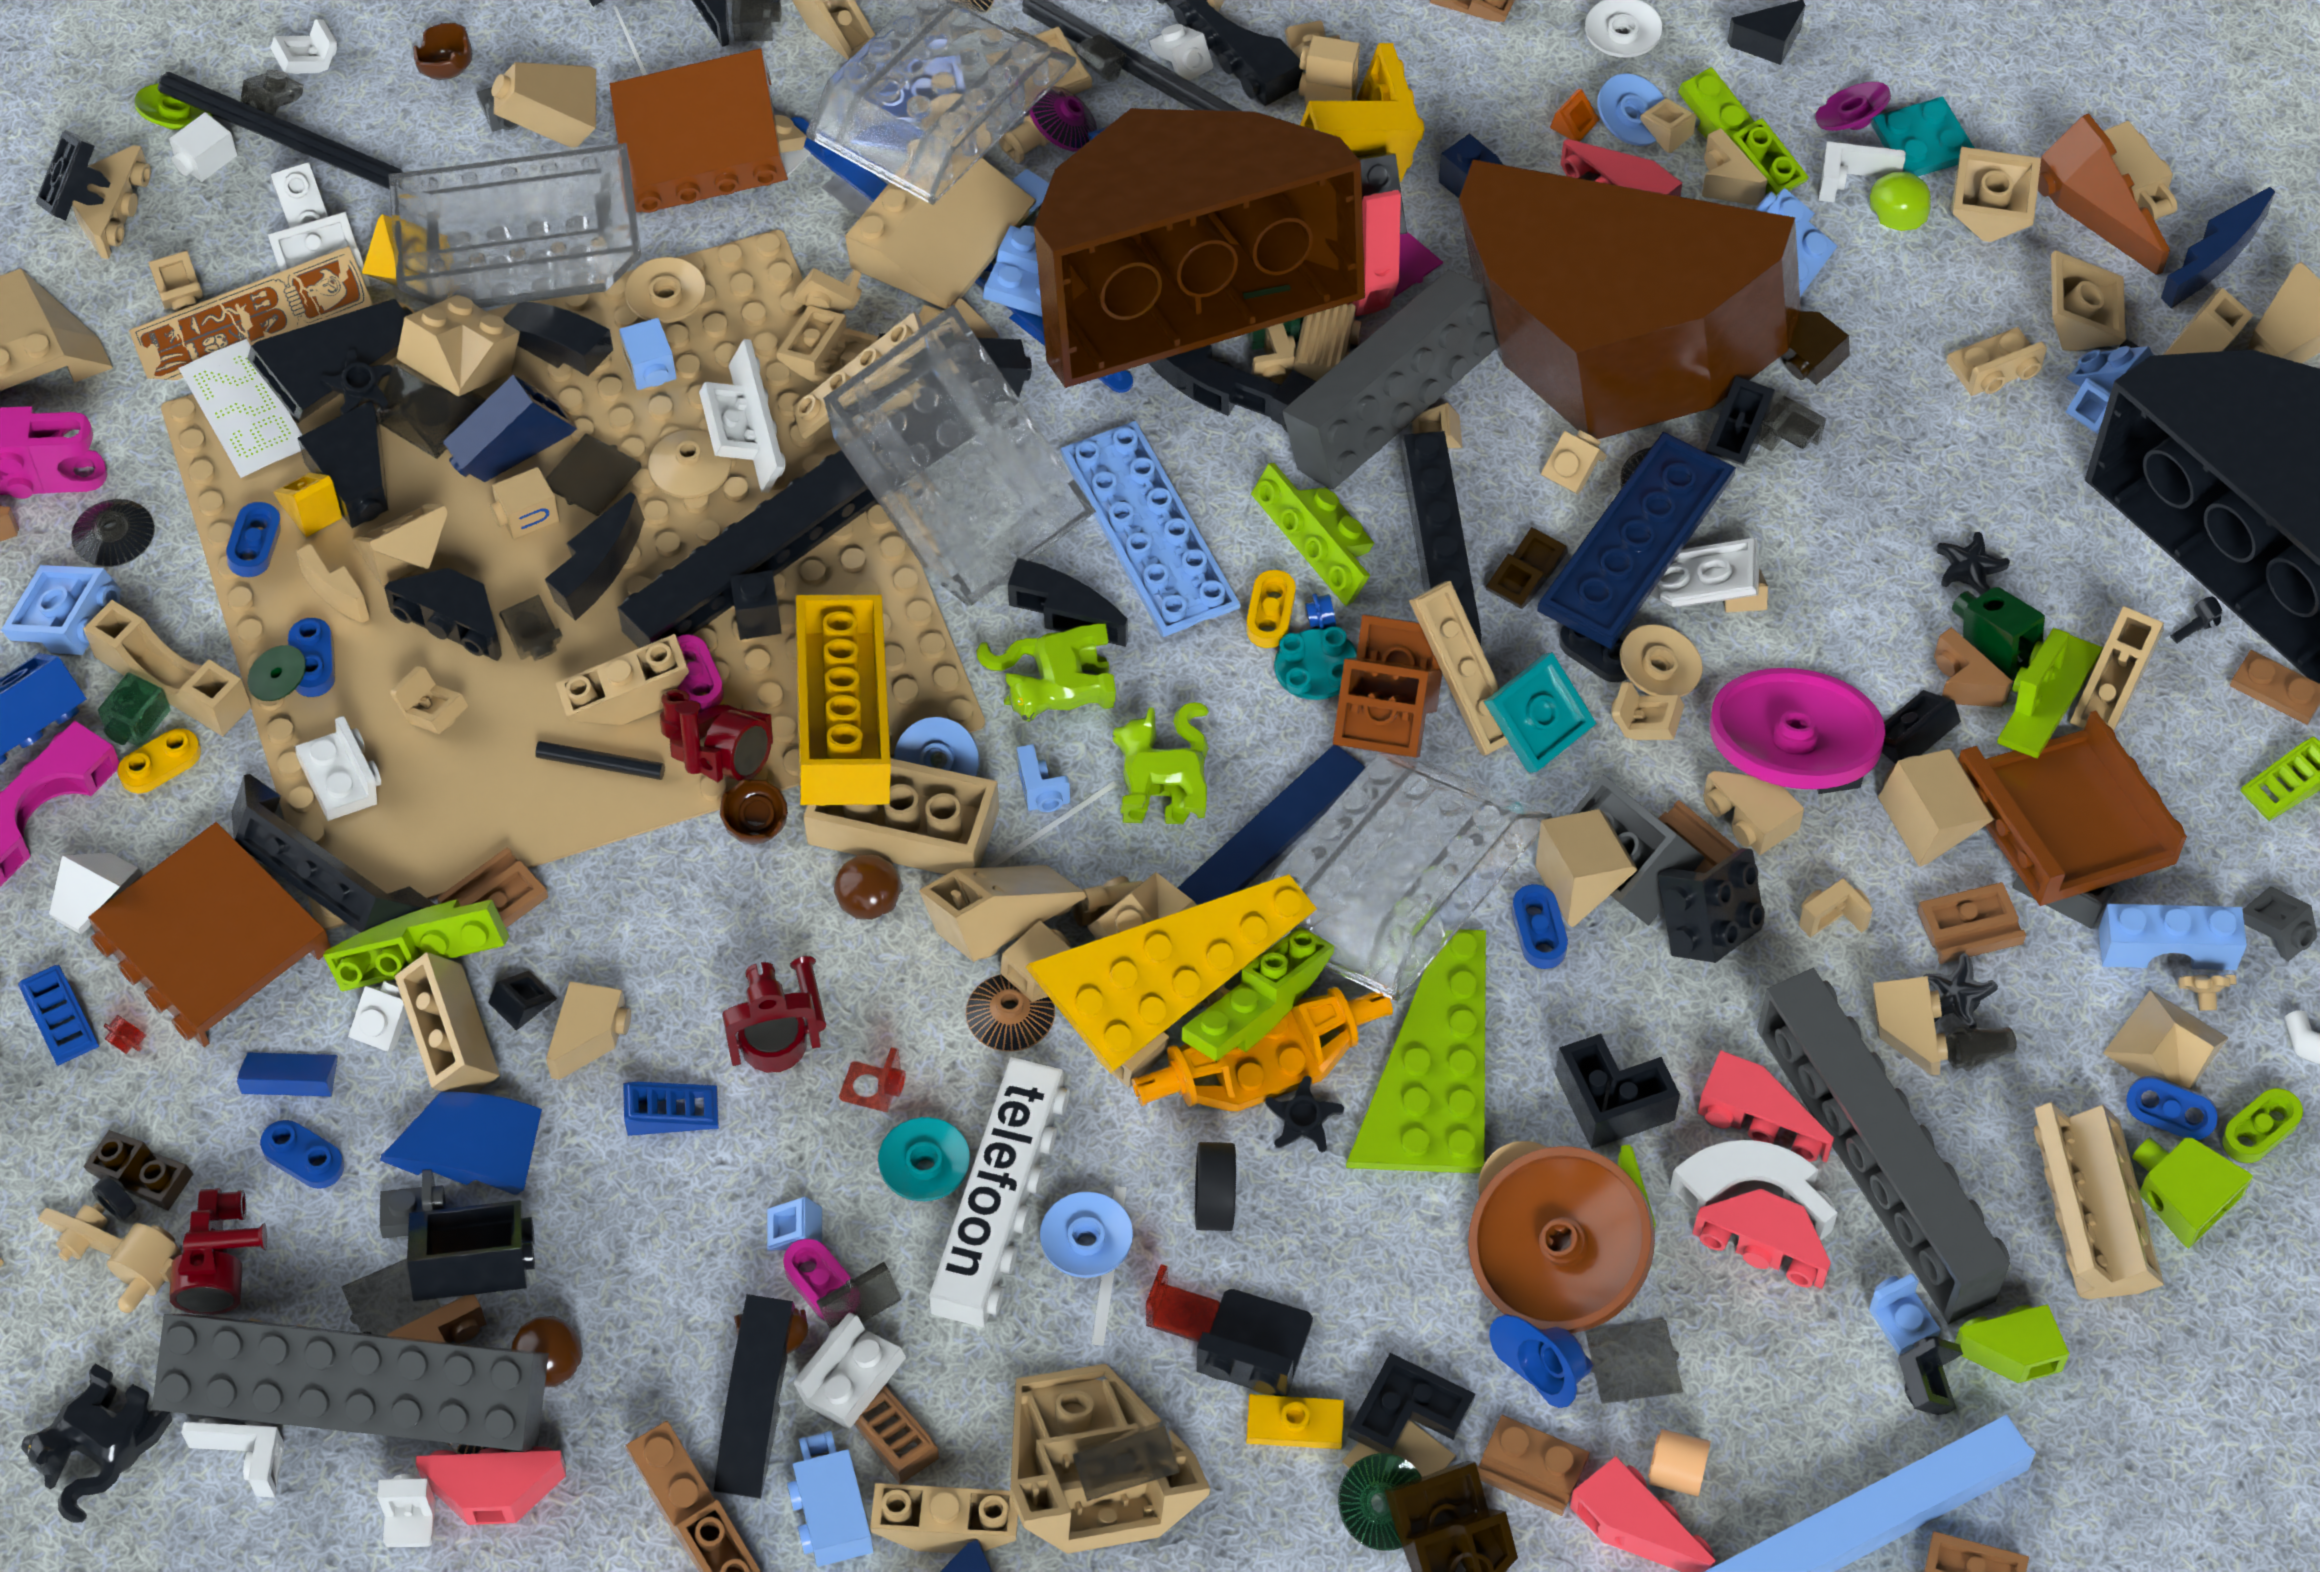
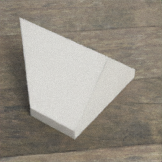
M112 853L62 855L49 914L64 926L82 935L91 926L88 916L129 887L142 872L138 867Z

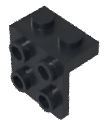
M1738 849L1706 873L1668 868L1658 875L1671 956L1716 963L1760 931L1764 925L1765 911L1761 903L1758 868L1755 864L1752 849Z
M1226 1290L1222 1296L1210 1332H1202L1197 1345V1372L1217 1380L1228 1381L1253 1389L1259 1393L1273 1396H1288L1312 1327L1313 1317L1308 1311L1239 1290Z

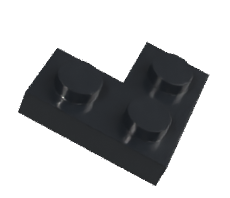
M1390 1353L1353 1420L1347 1437L1388 1457L1393 1454L1410 1420L1454 1440L1474 1402L1476 1394Z

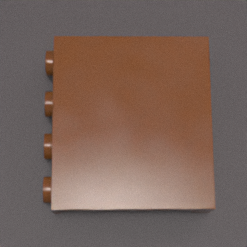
M762 48L609 83L624 188L633 213H651L659 209L690 204L703 199L729 195L734 192L759 186H768L788 180L782 161L769 86L772 85L771 77Z
M2096 710L2090 712L2084 730L2049 740L2038 759L2016 750L1985 759L1977 746L1961 750L1958 760L1994 818L1985 827L2039 906L2166 868L2177 863L2187 838L2183 826L2178 820L2173 818L2163 804L2158 791L2150 786L2139 771L2136 761L2126 753L2116 739L2113 729L2106 725Z
M217 822L88 916L95 932L90 938L101 954L106 958L114 954L120 960L117 966L123 976L132 985L140 981L148 989L144 994L151 1005L159 1013L167 1009L175 1017L171 1021L179 1034L186 1041L194 1037L204 1048L210 1044L205 1032L309 952L319 960L323 957L324 952L331 948L325 929Z

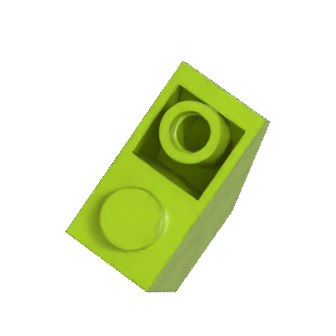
M2048 1304L2034 1308L2031 1305H2021L2011 1309L2004 1316L1989 1320L1985 1316L1973 1318L1959 1328L1954 1342L1960 1344L1963 1352L1962 1357L2016 1383L2062 1372L2070 1354Z

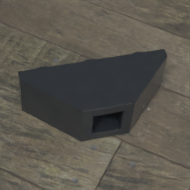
M444 568L390 581L384 587L390 612L398 620L404 623L413 622L426 628L433 636L445 640L447 638L461 644L467 651L476 656L484 655L495 661H498L502 656L495 623L483 583L450 568Z

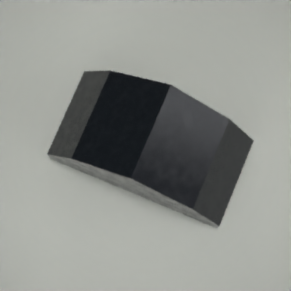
M2256 350L2149 356L2114 381L2085 481L2301 673L2320 684V369Z

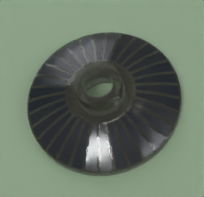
M125 499L106 500L91 506L78 517L72 528L71 542L77 555L84 561L102 567L119 566L136 559L145 552L153 540L155 525L151 514L142 505ZM110 523H116V524H115L114 526H112V527H109V528L104 527V526H106V525H108V524H110Z

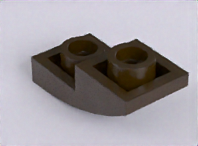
M111 1130L107 1132L83 1166L87 1172L97 1178L102 1179L104 1176H108L124 1191L167 1211L170 1210L194 1175L187 1164L152 1153L144 1142Z

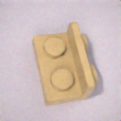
M2019 327L1949 353L1946 362L1971 396L1984 391L1987 394H1992L2000 390L2009 381L2019 377L2021 380H2028L2034 377L2042 369L2047 347L2042 341L2031 345Z

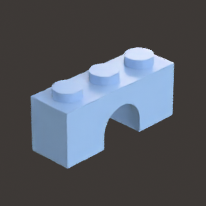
M2107 904L2098 928L2102 967L2147 968L2149 962L2159 955L2181 953L2190 956L2192 969L2237 970L2247 946L2242 907Z

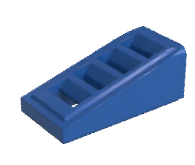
M60 965L49 967L18 983L57 1066L99 1047ZM65 1000L67 1001L66 1004H63V1005H61V1006H59V1007H57V1008H55V1009H52V1010H50V1011H48V1012H46V1013H44V1014H42V1012H41V1011H43V1010H45V1009H47V1008H50V1007H52V1006H54V1005H56V1004H58V1003H60V1002H63V1001H65ZM70 1017H75L74 1020H71L52 1030L49 1029V1027L57 1023H60ZM82 1031V1036L60 1046L57 1045V1041Z
M659 1082L623 1083L624 1122L628 1136L719 1129L718 1091L716 1085ZM695 1098H703L704 1116H695ZM685 1099V1115H677L676 1100ZM658 1101H666V1114H658ZM647 1102L648 1113H639V1103Z

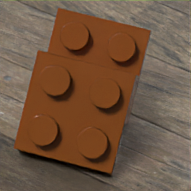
M1367 614L1362 615L1357 656L1344 659L1333 745L1414 758L1420 757L1426 714L1437 712L1442 671L1419 622Z

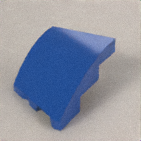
M440 1092L424 1108V1111L406 1127L397 1140L381 1154L380 1161L415 1175L421 1174L422 1170L432 1169L433 1173L464 1185H469L474 1180H477L510 1194L518 1195L525 1188L542 1109L527 1103L494 1095L468 1092Z

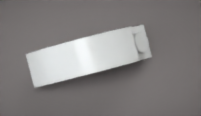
M1737 1140L1707 1147L1681 1163L1674 1169L1670 1189L1696 1215L1701 1207L1763 1189L1804 1206L1821 1241L1833 1231L1838 1214L1831 1199L1824 1192L1813 1189L1818 1169L1793 1151L1767 1142Z

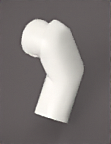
M2298 1010L2287 1014L2285 1021L2296 1055L2320 1065V1033L2312 1031L2307 1012Z

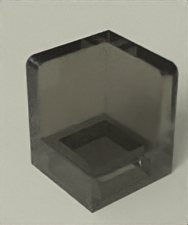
M1784 395L1763 420L1759 445L1771 452L1782 439L1801 449L1806 448L1810 442L1818 446L1822 441L1826 418Z

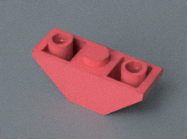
M1758 1189L1699 1209L1693 1235L1698 1236L1700 1241L1708 1248L1717 1251L1724 1250L1732 1233L1739 1235L1736 1253L1743 1255V1259L1749 1265L1759 1269L1771 1267L1779 1271L1785 1256L1793 1258L1786 1276L1792 1283L1808 1288L1814 1282V1286L1823 1288L1831 1262L1804 1206L1763 1189Z
M544 1446L533 1447V1450H527L526 1452H505L497 1448H486L480 1450L478 1454H458L450 1450H437L427 1456H416V1467L421 1479H428L432 1492L467 1525L517 1523L566 1477V1465L561 1450L554 1451Z

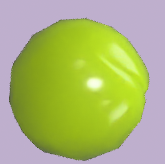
M1910 172L1889 173L1878 179L1871 188L1869 196L1871 211L1875 210L1880 224L1895 230L1906 231L1917 229L1927 222L1931 210V195L1927 184Z

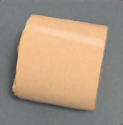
M1661 1429L1660 1435L1657 1434L1648 1478H1650L1649 1485L1698 1497L1711 1441Z

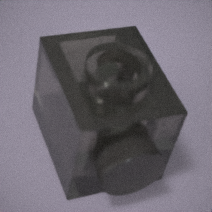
M733 0L731 18L734 41H773L774 22H781L782 19L781 0Z

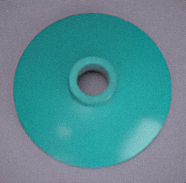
M920 1117L899 1124L887 1134L879 1149L878 1166L883 1181L897 1195L912 1201H933L949 1195L961 1185L969 1170L970 1152L966 1139L956 1127L941 1119ZM923 1160L933 1163V1167L928 1170L916 1168L917 1164Z

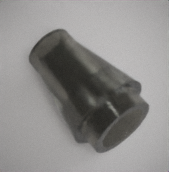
M1958 1027L1954 1033H1950L1946 1037L1949 1063L1953 1068H1963L1965 1071H1971L2001 1056L2014 1053L2017 1047L2015 1034L2010 1027Z

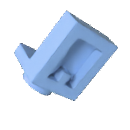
M1034 744L1016 747L1018 771L1028 811L1038 809L1041 812H1053L1061 808L1063 804L1070 803L1068 777L1049 778L1045 759L1037 761Z
M1914 1273L1901 1279L1893 1276L1881 1282L1874 1289L1869 1307L1870 1313L1898 1355L1913 1349V1345L1923 1338L1939 1336L1941 1331L1915 1292L1919 1281Z

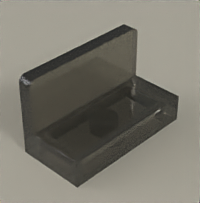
M1168 1419L1078 1447L1072 1455L1086 1500L1090 1501L1179 1473L1181 1469L1169 1432L1171 1427Z

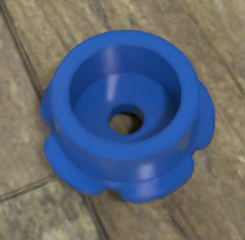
M1316 593L1313 594V602L1305 603L1310 628L1319 627L1320 629H1327L1329 627H1336L1330 594L1318 597Z

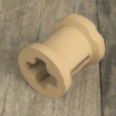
M1030 114L1024 117V123L1012 131L1005 130L998 135L1001 149L1017 164L1025 160V154L1038 145L1044 147L1050 143L1037 129Z

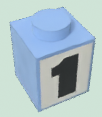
M659 318L619 329L623 355L637 390L659 386L665 382L677 379L673 354Z

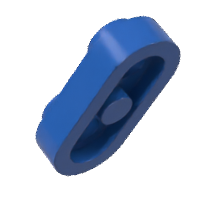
M253 502L247 504L239 511L226 548L228 567L236 575L255 577L265 572L269 567L281 531L280 514L274 506L265 502Z
M305 618L296 622L291 627L288 634V645L302 652L306 660V670L316 669L312 672H305L302 681L295 690L306 697H317L328 692L335 682L334 642L330 627L325 621L318 618Z
M1531 884L1520 888L1513 898L1512 916L1523 956L1534 967L1540 969L1554 968L1565 959L1568 946V938L1556 897L1550 889L1542 885ZM1530 907H1537L1542 913L1531 915L1526 910ZM1546 944L1552 948V951L1541 952L1537 949V946Z
M2156 1076L2141 1077L2133 1082L2128 1090L2126 1098L2128 1110L2133 1117L2141 1122L2182 1138L2189 1137L2195 1140L2206 1138L2216 1127L2218 1119L2217 1108L2214 1102L2204 1094ZM2149 1090L2156 1092L2160 1099L2158 1104L2155 1106L2145 1105L2142 1101V1094ZM2189 1108H2199L2203 1112V1119L2198 1123L2189 1122L2185 1116Z
M281 1120L269 1125L262 1133L260 1146L266 1160L305 1185L317 1189L326 1188L335 1184L342 1176L344 1161L339 1149L300 1124L291 1120ZM281 1137H290L284 1144L276 1143ZM316 1159H326L322 1165H312Z

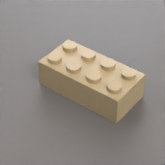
M890 758V804L807 805L803 816L808 845L854 855L875 854L891 863L947 875L955 869L980 868L999 812L998 783L994 780Z

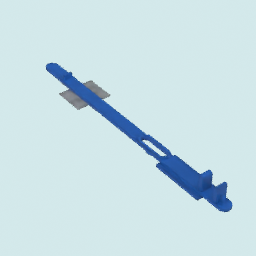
M790 118L794 125L807 136L804 148L837 174L823 185L822 189L860 218L899 171L873 150H869L856 160L841 149L835 140L831 141L803 118ZM990 263L984 271L992 272L995 265ZM979 276L975 283L984 289L986 281ZM1006 306L1014 313L1009 319L1045 346L1043 318ZM1126 370L1098 378L1118 393L1127 392L1133 387V377Z

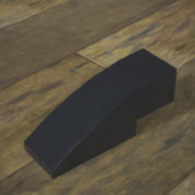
M518 302L503 318L506 324L520 331L517 346L556 368L565 363L589 376L613 351L610 329L569 310L536 302Z
M631 491L567 542L572 557L545 578L554 602L575 621L594 605L614 582L626 564L639 538L645 518L636 496Z
M1017 557L1008 582L1009 606L1043 613L1045 628L1059 632L1079 626L1106 623L1108 643L1126 647L1128 642V618L1111 602L1089 586L1065 573L1043 564Z

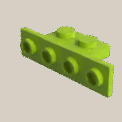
M1268 463L1251 495L1345 607L1352 604L1370 577V574L1355 557L1370 552L1374 545L1373 540L1363 530L1361 523L1354 519L1343 507L1337 495L1327 487L1297 490L1275 463Z
M2053 627L2045 642L2038 641L2035 644L2030 656V666L2028 669L2021 667L2015 678L2013 691L2018 693L2015 711L2000 733L1997 744L2038 759L2098 661L2103 647Z

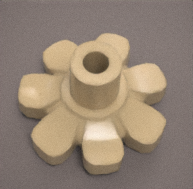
M2233 974L2215 975L2208 978V975L2180 976L2178 980L2179 989H2189L2194 991V993H2198L2199 1011L2217 1010L2216 992H2220V990L2230 987V985H2237L2236 975Z

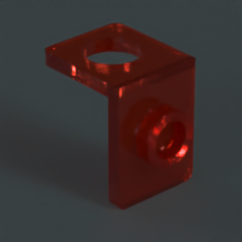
M891 1047L883 1069L859 1062H852L839 1094V1099L843 1102L888 1113L893 1096L899 1097L901 1095L906 1078V1071L901 1070L898 1048ZM865 1074L875 1076L879 1080L878 1092L871 1097L857 1095L853 1090V1083L859 1076Z
M1161 1264L1146 1301V1326L1199 1343L1202 1332L1210 1334L1220 1302L1168 1285V1266Z

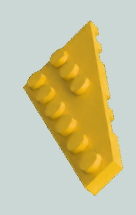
M1290 874L1028 963L1025 968L1111 1074L1316 911L1317 908Z

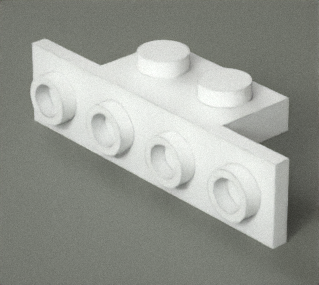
M743 339L729 363L733 385L705 382L699 394L715 456L753 460L761 492L769 493L777 478L781 477L784 472L785 456L780 452L776 437L777 426L775 421L772 420L768 406V392L764 389L760 376V361L755 357L752 341Z

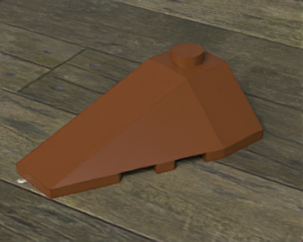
M2089 113L2083 115L2041 156L2038 191L2044 197L2049 196L2058 208L2155 275L2161 274L2164 271L2170 248L2148 208L2138 207L2132 191V187L2135 185L2129 173L2121 175L2112 159V156L2117 151L2111 140Z

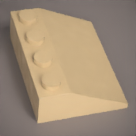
M932 131L845 235L850 267L941 308L952 311L959 298L962 299L998 254V249L1010 225L1019 228L1029 216V210L1036 200L965 144Z

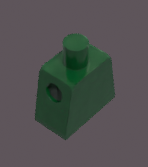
M1993 587L1978 598L1969 591H1965L1955 599L1952 605V611L1964 620L1963 638L2008 676L2014 684L2020 668L2028 669L2030 666L2029 660L2035 644L2038 641L2043 642L2045 615L2000 587ZM2018 656L2023 660L2022 662L2018 661Z

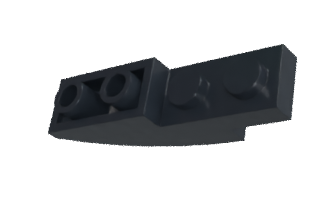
M1212 345L1148 363L1177 390L1212 410L1229 416L1234 406L1238 405L1271 418L1272 396L1278 390L1280 384L1272 382L1264 376H1255L1236 369L1228 363L1212 360Z

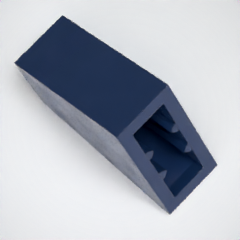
M512 375L457 427L443 443L452 455L449 458L451 465L461 475L467 477L471 474L479 480L487 482L566 438L577 428L558 401L517 376Z

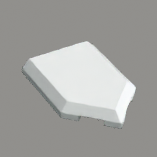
M1757 538L1682 549L1649 596L1672 607L1680 608L1759 595V548Z

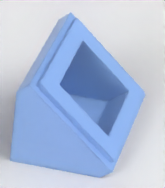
M2086 378L2065 412L2098 434L2111 392L2090 378Z

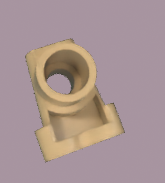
M1120 876L1107 881L1103 886L1099 885L1081 889L1087 897L1074 904L1073 913L1079 926L1092 924L1143 881L1129 882L1128 877Z

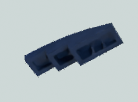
M2271 187L2208 221L2203 240L2188 247L2182 268L2167 276L2161 299L2170 308L2175 307L2204 288L2223 272L2251 242L2268 215L2275 194Z

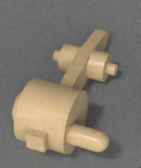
M95 1203L93 1207L83 1205L75 1217L45 1208L38 1217V1220L63 1233L56 1242L57 1247L61 1250L58 1254L61 1259L68 1261L71 1256L81 1259L89 1247L111 1255L106 1263L108 1268L117 1278L129 1285L118 1300L120 1311L124 1313L133 1312L146 1294L154 1296L165 1281L171 1283L172 1261L177 1256L182 1255V1252L174 1243L175 1238L165 1229L157 1225L149 1227L141 1223H135L127 1235L120 1239L102 1230L107 1223V1219L102 1214L105 1208L98 1203Z

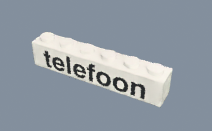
M1010 1057L929 1295L932 1315L985 1328L989 1314H998L1004 1295V1288L999 1287V1283L1003 1273H1012L1017 1257V1247L1012 1246L1016 1232L1024 1234L1029 1222L1031 1208L1025 1206L1029 1193L1037 1194L1042 1183L1044 1167L1039 1166L1042 1154H1051L1054 1147L1057 1128L1052 1127L1055 1115H1064L1067 1108L1070 1089L1064 1088L1062 1069Z

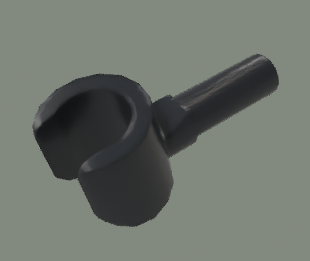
M2211 596L2199 601L2194 607L2198 617L2170 635L2176 644L2202 628H2212L2209 623L2212 620L2216 626L2221 623L2222 608L2215 597Z

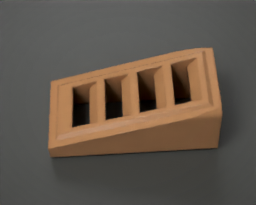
M885 1385L854 1423L899 1484L904 1483L939 1459L937 1445ZM883 1401L888 1406L886 1410L869 1421L862 1416ZM895 1416L898 1421L880 1433L875 1431L876 1427L891 1417ZM902 1429L907 1431V1434L889 1446L885 1442ZM913 1441L917 1444L916 1447L901 1457L895 1454Z

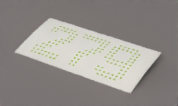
M247 339L214 351L178 368L240 478L276 461L301 452L297 438L302 436L287 408L248 361L247 357L251 345Z

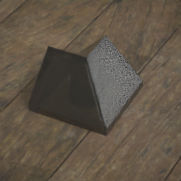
M394 364L383 391L388 401L387 410H381L377 406L376 414L380 425L438 459L447 450L443 441L487 399L473 391L458 397L406 364Z

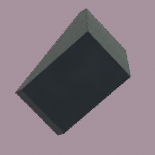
M1803 0L1732 17L1727 42L1734 49L1781 65L1802 28L1806 5Z
M1736 376L1705 452L1745 466L1762 438L1775 389Z

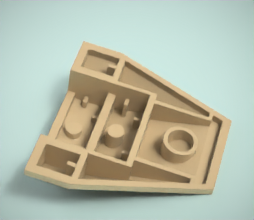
M20 268L0 276V391L67 366L74 383L113 368L99 338L24 270Z
M1107 1364L1016 1378L1010 1495L1022 1525L1028 1531L1067 1554L1159 1538L1209 1496L1210 1487L1196 1455ZM1103 1376L1106 1377V1379H1103V1381L1096 1379Z

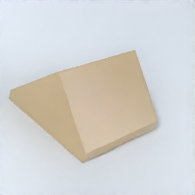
M2055 250L2051 254L2052 317L2062 350L2079 351L2122 344L2126 340L2124 277Z
M1951 749L1899 760L1878 796L1919 867L1929 864L1994 820Z
M1600 809L1541 820L1535 867L1547 888L1554 893L1559 909L1567 924L1574 927L1638 869L1605 813Z

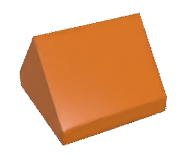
M1577 89L1555 113L1550 128L1570 140L1580 142L1600 119L1583 90Z

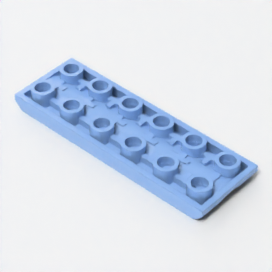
M1136 421L1061 448L1065 464L1162 637L1240 608L1238 599Z

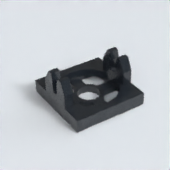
M67 130L62 132L36 198V204L52 216L65 221L74 200L88 206L103 204L104 199L101 196L87 189L89 184L109 188L111 184L100 171L88 167L95 146L77 134Z

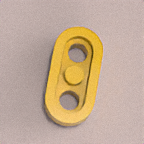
M1265 571L1254 582L1247 615L1246 632L1249 640L1261 648L1277 647L1282 637L1289 634L1295 603L1296 585L1294 579L1284 571ZM1271 592H1277L1282 596L1276 599L1267 595ZM1265 626L1273 627L1275 630L1266 632L1260 629Z
M181 728L169 730L126 755L120 761L117 772L121 784L132 793L149 792L192 767L200 758L201 747L193 732ZM176 744H182L179 748L171 749ZM139 766H145L142 770L133 771Z

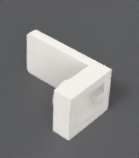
M1827 141L1822 164L1819 201L1835 202L1837 189H1845L1847 174L1882 178L1889 173L1902 172L1906 152L1889 148Z
M309 162L271 174V182L276 196L279 197L289 228L328 217Z
M212 1418L200 1419L198 1423H183L181 1433L189 1448L253 1451L247 1452L245 1456L244 1479L249 1481L256 1496L275 1497L285 1445L277 1427H273L266 1422L249 1421L245 1425H232Z

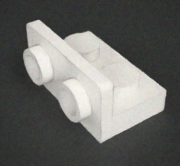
M344 716L335 718V733L295 746L296 757L327 821L377 805L376 786L381 785V778L376 764L373 760L367 762L363 755L365 753V746L357 728L351 730Z
M849 1312L839 1325L831 1330L827 1340L811 1360L802 1366L794 1380V1385L806 1406L850 1430L906 1357L901 1347L865 1330L859 1317Z

